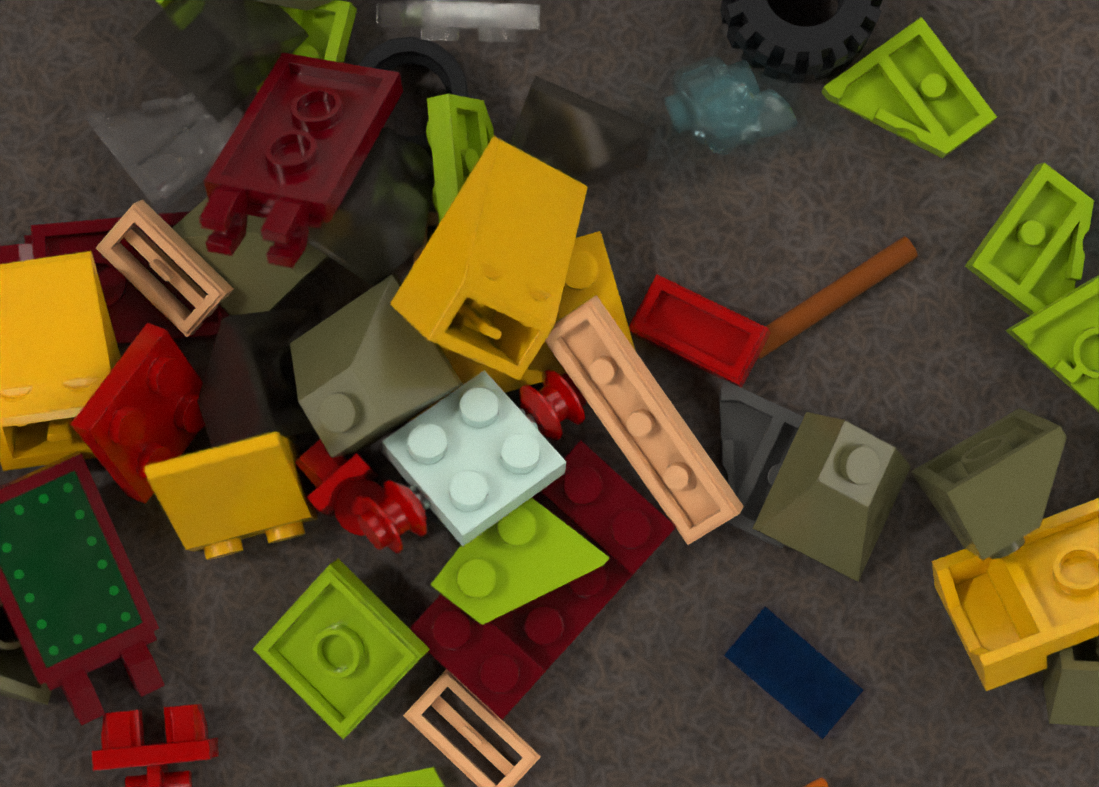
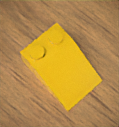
M278 432L145 466L147 479L185 550L194 552L204 550L206 560L244 551L241 539L266 533L268 544L305 535L303 523L318 519L314 505L307 498L311 494L307 476L295 463L301 456L300 448Z

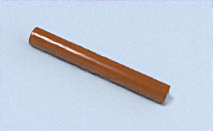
M903 236L766 325L765 327L769 328L771 334L758 359H762L916 259L918 253L911 241L906 236Z

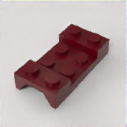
M581 440L564 458L566 461L565 473L532 496V498L610 557L603 566L483 625L479 624L440 594L409 628L430 649L428 652L501 719L512 710L676 528L672 522Z

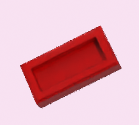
M656 274L629 325L632 335L741 388L771 334L769 328Z

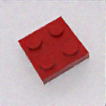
M147 323L71 422V426L126 496L146 504L154 491L147 479L145 466L179 458L197 433L206 425L218 403L168 331Z

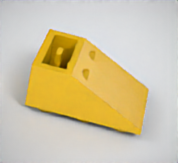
M493 136L390 305L427 340L521 380L555 326L588 187L571 176Z
M92 251L0 264V463L3 471L48 465L77 451L82 453L84 459L97 458L71 426V422L121 356Z

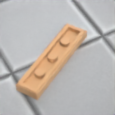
M597 295L557 321L545 340L546 344L668 518L676 526V529L687 545L740 514L744 508L743 504Z

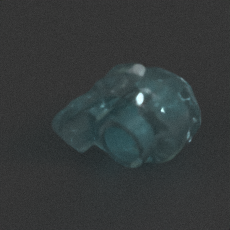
M711 56L675 71L672 84L675 94L664 98L669 116L677 133L689 129L693 138L698 143L708 144L714 154H728L737 146L758 143L759 139L773 137L791 130L798 123L792 107L778 92L771 89L760 92L753 72L745 59L727 65L720 57Z

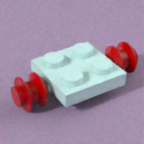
M551 369L545 370L542 373L544 385L542 389L537 391L529 385H523L520 388L519 409L484 370L382 441V453L409 483L410 487L408 488L388 480L384 483L386 498L381 502L376 503L368 497H363L360 500L363 514L358 517V523L367 539L379 550L387 546L393 552L400 553L403 550L401 535L410 530L420 537L427 533L425 510L430 508L457 541L464 546L565 473L566 461L545 437L555 441L559 440L562 437L560 422L565 419L577 425L585 420L583 406L586 405L587 401L567 373L559 375Z

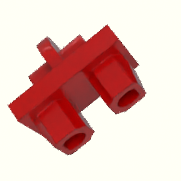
M320 439L295 461L296 465L317 487L307 498L319 512L329 517L335 514L341 527L349 533L365 536L358 523V517L363 514L360 500L363 497H368L374 502L379 503L386 498L384 488L373 482L378 474L357 453L349 460L345 456L332 458Z
M201 703L164 707L166 742L152 744L144 743L142 709L108 712L103 715L102 749L92 751L93 771L147 766V774L126 776L125 787H192L190 770L169 772L167 764L210 760L212 757H219L218 738H209L208 725Z

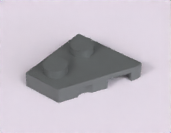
M724 380L719 390L721 474L744 506L740 514L725 523L774 547L782 549L783 544L754 530L753 526L804 417Z

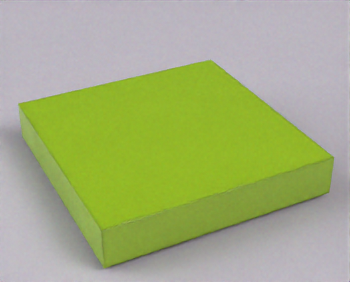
M339 558L328 565L253 648L342 739L346 738L430 650Z

